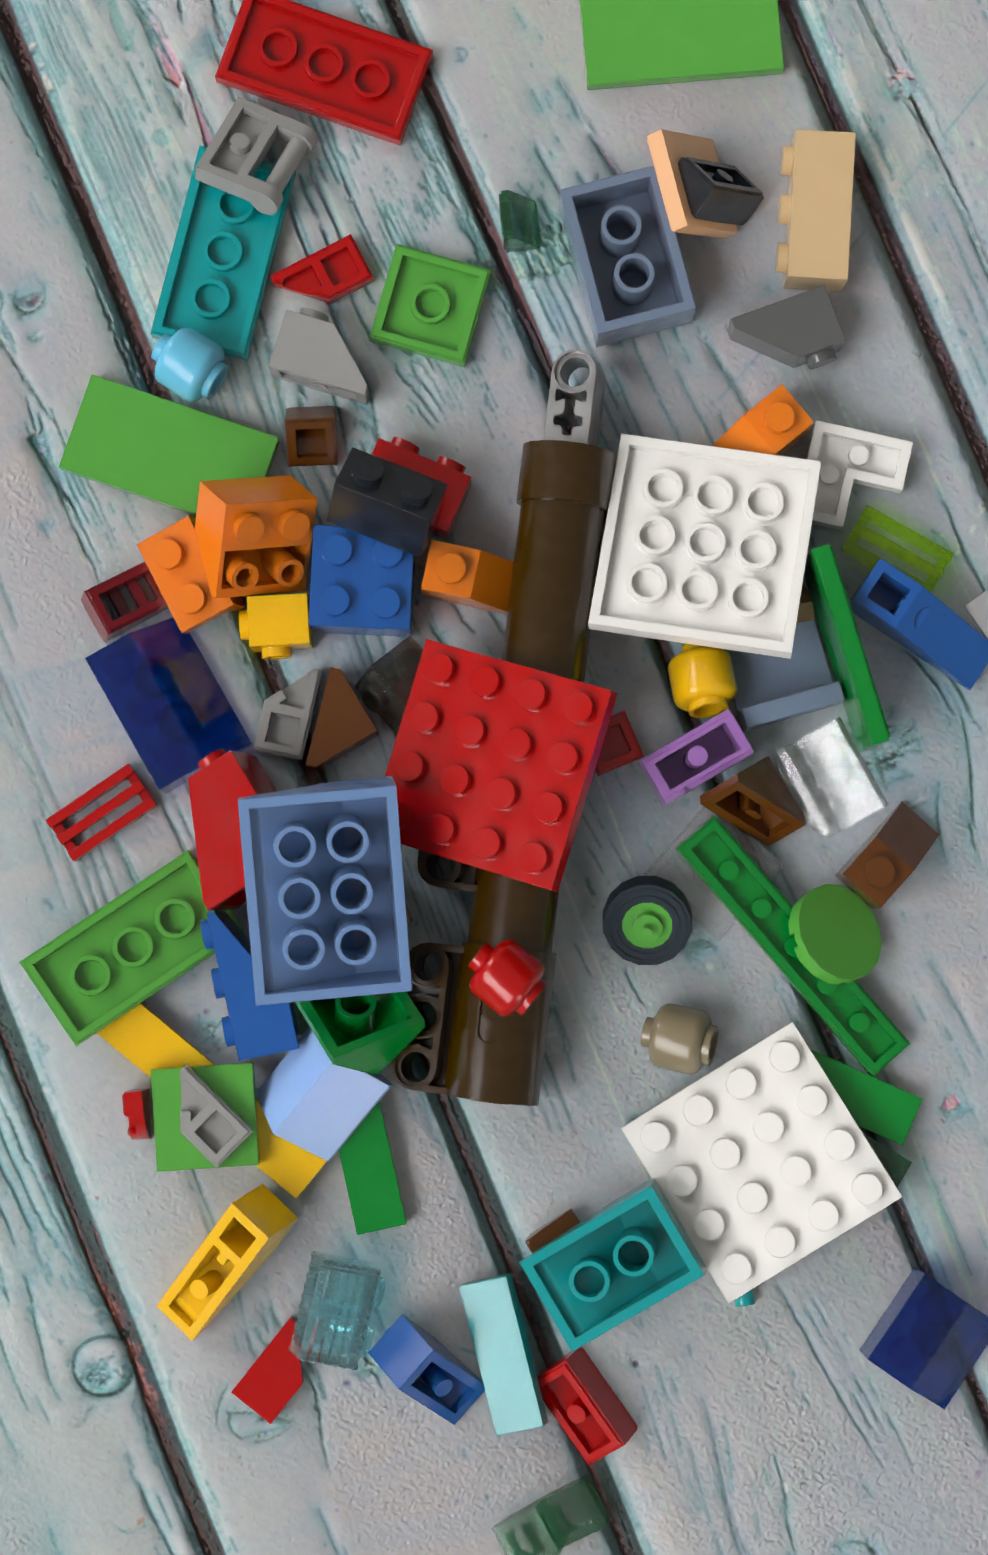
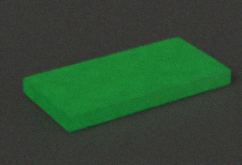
M827 544L813 548L808 553L804 578L813 601V607L836 682L839 681L845 699L843 705L859 753L889 741L891 736L833 547Z

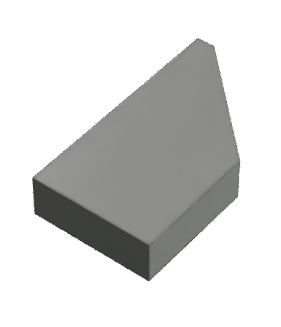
M314 668L307 675L264 700L253 748L255 751L301 761L304 760L323 674L321 669Z
M186 1064L180 1070V1132L217 1168L254 1129L198 1073Z

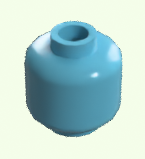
M190 327L181 328L172 336L165 333L158 340L151 355V358L156 361L154 375L157 382L189 402L198 401L202 397L212 398L225 380L229 369L228 364L224 363L225 353L223 348Z

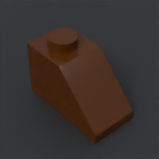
M901 801L835 876L851 891L858 894L871 909L881 908L916 869L939 834Z

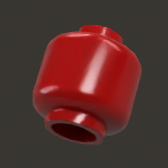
M512 939L501 941L495 948L486 942L467 966L475 972L470 980V991L503 1017H508L515 1011L522 1016L547 985L541 979L545 970L542 962Z

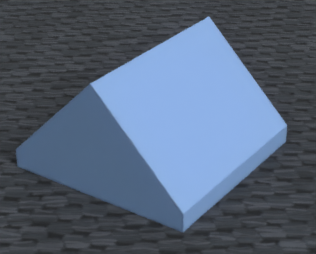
M309 1026L299 1039V1049L290 1050L258 1089L256 1097L274 1135L326 1161H330L393 1084L381 1073L376 1076L333 1065Z

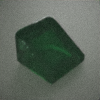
M510 190L501 191L498 207L503 248L506 250V253L540 248L541 236L536 202L529 197Z

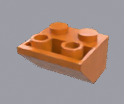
M291 475L200 481L195 531L211 595L216 599L306 590L317 497Z

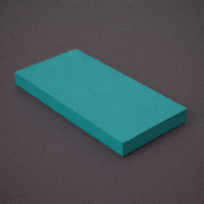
M200 145L150 334L152 338L160 339L165 333L172 336L181 328L190 327L219 344L223 348L225 356L248 361L296 171L282 192L283 202L274 215H266L254 208L251 202L196 180V165L207 147ZM263 161L254 177L265 182L275 164Z

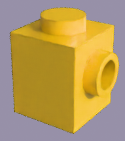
M308 594L248 596L247 610H239L240 639L249 640V647L253 652H262V659L264 660L292 658V650L313 649L312 631L308 626L310 603Z

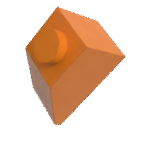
M781 384L744 414L712 446L781 456L809 432L814 421Z
M431 540L421 585L422 597L507 615L514 562L482 550Z

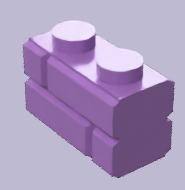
M727 709L643 758L638 765L664 807L724 772L726 769L748 758L754 751L734 716Z

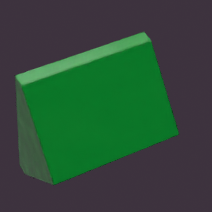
M407 992L295 1002L333 1065L376 1076L425 1028V1020Z

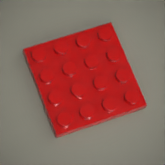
M426 639L385 773V777L392 776L396 784L401 844L558 892L618 693Z

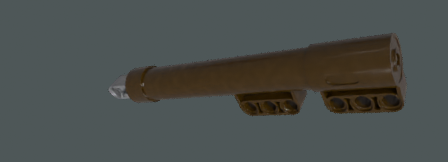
M570 349L561 353L554 361L552 367L543 440L529 441L523 444L516 500L521 508L502 660L584 683L591 631L588 621L599 564L604 516L608 513L617 454L608 449L598 447L606 386L605 375L593 357L586 351ZM582 367L589 368L590 374L584 384L577 387L569 386L568 380L574 370ZM576 416L582 422V425L573 427L571 435H569L564 430V427L573 425ZM419 850L417 860L418 872L427 884L449 890L473 892L467 942L462 941V946L420 943L409 952L412 991L406 992L418 1011L423 1004L430 1003L436 1011V1021L430 1029H423L393 1059V1075L402 1087L410 1090L444 1094L486 1103L538 1106L557 953L552 952L559 890L554 892L455 861L453 873L446 879H442L436 871V864L440 856ZM512 939L544 965V975L541 979L547 985L522 1016L515 1011L512 1015L503 1017L470 991V980L475 972L467 966L486 942L495 948L501 941ZM436 952L442 960L443 968L440 975L431 980L424 971V962L429 954ZM418 1053H423L430 1062V1071L424 1080H419L412 1072L411 1064L413 1058Z

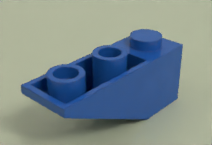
M882 558L872 566L849 600L853 614L967 690H971L988 664V640L924 586Z
M208 910V919L200 921L201 932L206 950L215 949L218 968L211 969V976L216 998L225 997L229 1016L222 1017V1027L227 1047L236 1046L239 1061L299 1049L300 1032L293 1002L256 1006L250 940L225 910Z

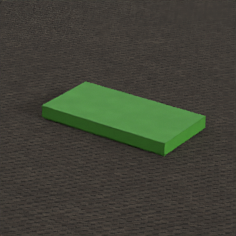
M579 0L587 90L778 75L783 73L784 64L778 0Z
M91 374L59 468L62 471L196 516L200 481L268 477L280 439L279 437Z
M187 850L19 962L76 1047L215 954V949L206 950L201 932L200 921L208 919V909L202 899L197 860L190 850ZM225 910L226 913L231 917V919L245 934L244 929L241 927V925L239 924L231 910Z

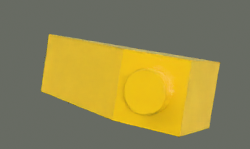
M263 1184L232 1202L157 1304V1307L193 1341L269 1258L299 1218Z

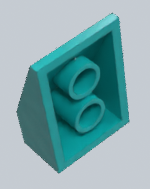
M655 1178L648 1180L612 1201L519 1262L572 1352L705 1275L706 1271L703 1260Z

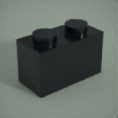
M352 447L334 483L327 521L421 558L438 522L448 484Z

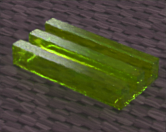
M869 505L864 508L841 551L872 567L881 557L856 544L861 537L929 575L926 581L923 582L888 562L924 586L931 593L954 555L951 551ZM870 522L933 557L937 562L933 565L871 530L866 525Z

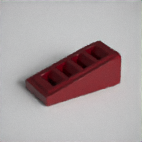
M146 562L84 591L81 598L85 610L104 642L125 633L169 608ZM143 577L156 600L150 603L138 583V580ZM125 587L138 608L132 612L120 593V590ZM107 597L119 616L114 621H112L102 603V600Z

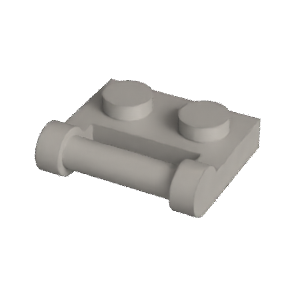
M238 97L196 165V180L251 202L253 207L263 214L274 215L283 202V190L303 156L312 153L319 140L318 135L313 128L302 122ZM277 138L286 142L287 146L264 182L255 178L254 175Z

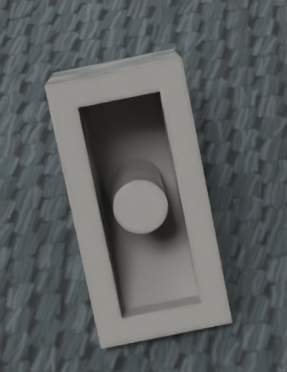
M301 308L299 313L286 309L269 363L272 376L367 405L370 397L368 386L335 324L328 322L329 316L310 308Z

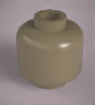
M668 1003L658 1010L655 1018H646L641 1034V1046L649 1048V1058L655 1067L693 1075L699 1072L703 1065L710 1066L712 1064L717 1049L719 1029L718 1026L712 1025L711 1018L706 1011Z

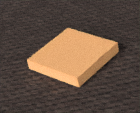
M663 129L648 135L647 142L671 231L722 239L738 233L737 226L734 224L694 218L689 208L678 167V162L682 157L719 163L713 139Z

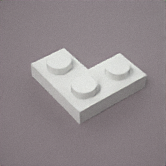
M816 420L813 424L806 456L808 460L821 461L812 524L841 530L844 526L853 483L900 494L903 490L913 442Z

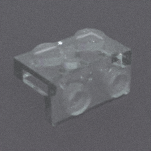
M841 717L777 750L781 760L778 762V767L782 777L790 787H796L805 803L802 809L808 824L814 831H820L824 839L835 835L889 805Z

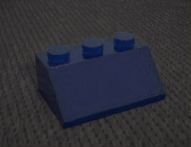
M174 617L131 632L85 658L160 791L167 794L188 782V777L200 770L197 765L198 762L216 750L223 748L226 753L230 750L241 752L253 745L191 633H181Z

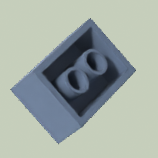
M654 166L561 189L559 210L596 348L692 323L696 306L676 232L671 231Z

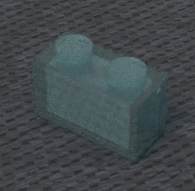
M313 1251L311 1262L309 1263V1271L306 1274L304 1291L301 1294L302 1301L299 1304L297 1321L294 1324L289 1351L299 1360L358 1370L360 1357H367L372 1346L373 1330L371 1327H368L372 1307H379L384 1296L385 1281L383 1277H380L381 1269L369 1261Z

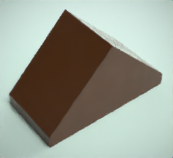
M333 667L330 668L306 765L315 770H321L379 735L341 669Z
M769 756L700 796V804L767 846L806 825L805 815Z

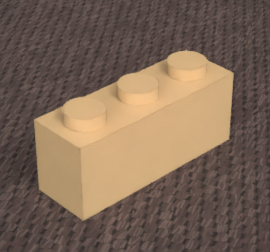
M796 129L790 146L783 145L780 175L789 176L788 194H780L778 204V224H786L785 243H777L775 255V273H783L782 289L811 290L825 285L829 292H842L848 281L856 133Z

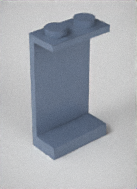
M815 620L796 623L791 659L725 649L729 652L733 663L738 693L733 700L743 732L836 706L845 700L839 681H832Z

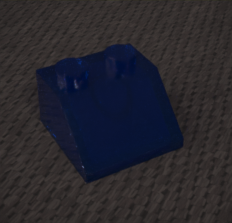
M915 1266L859 1350L870 1362L899 1382L945 1409L988 1345V1316Z

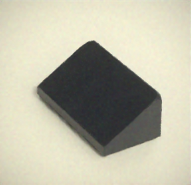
M682 157L678 162L689 208L695 219L744 225L764 199L763 193L734 165L690 157Z

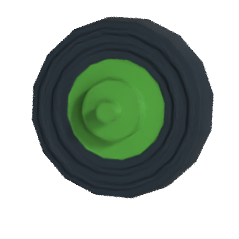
M636 876L622 882L610 893L603 909V933L611 949L622 959L637 965H658L673 959L685 948L692 932V909L684 892L673 882L658 876Z

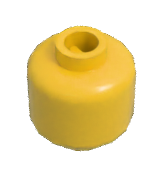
M693 644L683 645L681 648L682 652L673 657L668 665L672 695L676 706L681 710L689 712V715L694 718H708L721 714L728 709V703L733 701L738 693L733 663L729 652L720 648Z

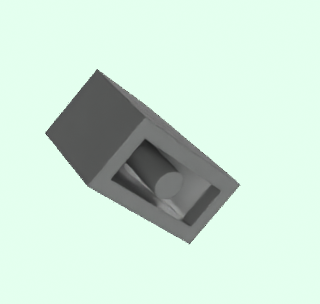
M825 285L734 317L730 320L727 328L730 340L792 368L807 364L810 370L835 361L837 359L835 353L841 350L846 341Z

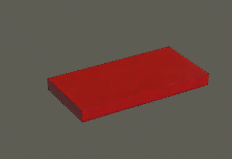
M243 0L215 78L217 83L401 146L431 64L433 50L290 0Z

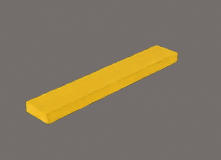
M143 1003L97 1033L150 1078L152 1069L184 1067L186 1064L189 1066L217 1065ZM256 1098L260 1164L256 1166L297 1199L327 1161L274 1135Z

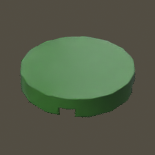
M824 884L803 894L793 905L788 922L790 936L793 934L795 936L798 946L794 948V951L799 961L813 976L828 984L851 983L868 975L878 963L882 947L880 927L871 908L858 894L841 885Z

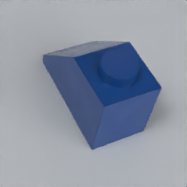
M401 1315L384 1332L383 1336L368 1352L400 1391L453 1425L459 1421L485 1391L483 1381L429 1332L404 1315Z

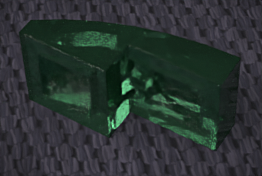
M586 1474L520 1509L494 1525L492 1530L505 1555H559L563 1547L607 1527L611 1518Z

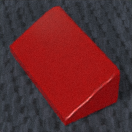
M582 1347L573 1352L570 1351L537 1375L543 1401L588 1465L624 1446L637 1431L638 1427Z

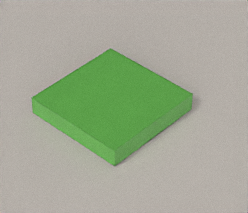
M396 244L370 333V342L465 368L490 281L491 270Z
M254 1062L190 1066L254 1129L217 1168L259 1165L260 1152ZM183 1067L151 1070L157 1172L216 1168L180 1132V1070Z

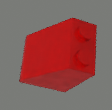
M222 748L201 759L197 764L200 770L188 777L202 899L208 910H236L247 903L238 798L277 791L256 756L232 750L226 753Z

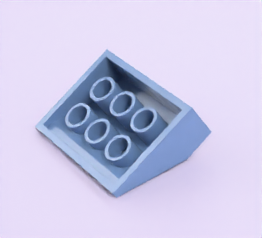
M393 777L341 780L238 798L256 1006L412 991L397 789Z

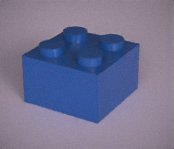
M314 525L308 623L313 633L412 637L415 555L341 526Z

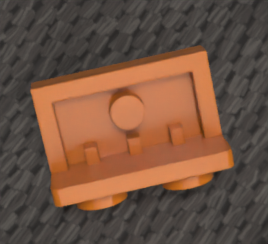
M191 516L179 520L136 544L181 633L185 634L230 610L236 612L245 607L240 596L215 599L211 595L195 531L196 518Z

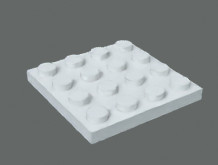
M621 434L588 621L589 629L791 659L821 461Z
M793 1022L621 1127L652 1179L655 1178L728 1304L902 1198L898 1188Z

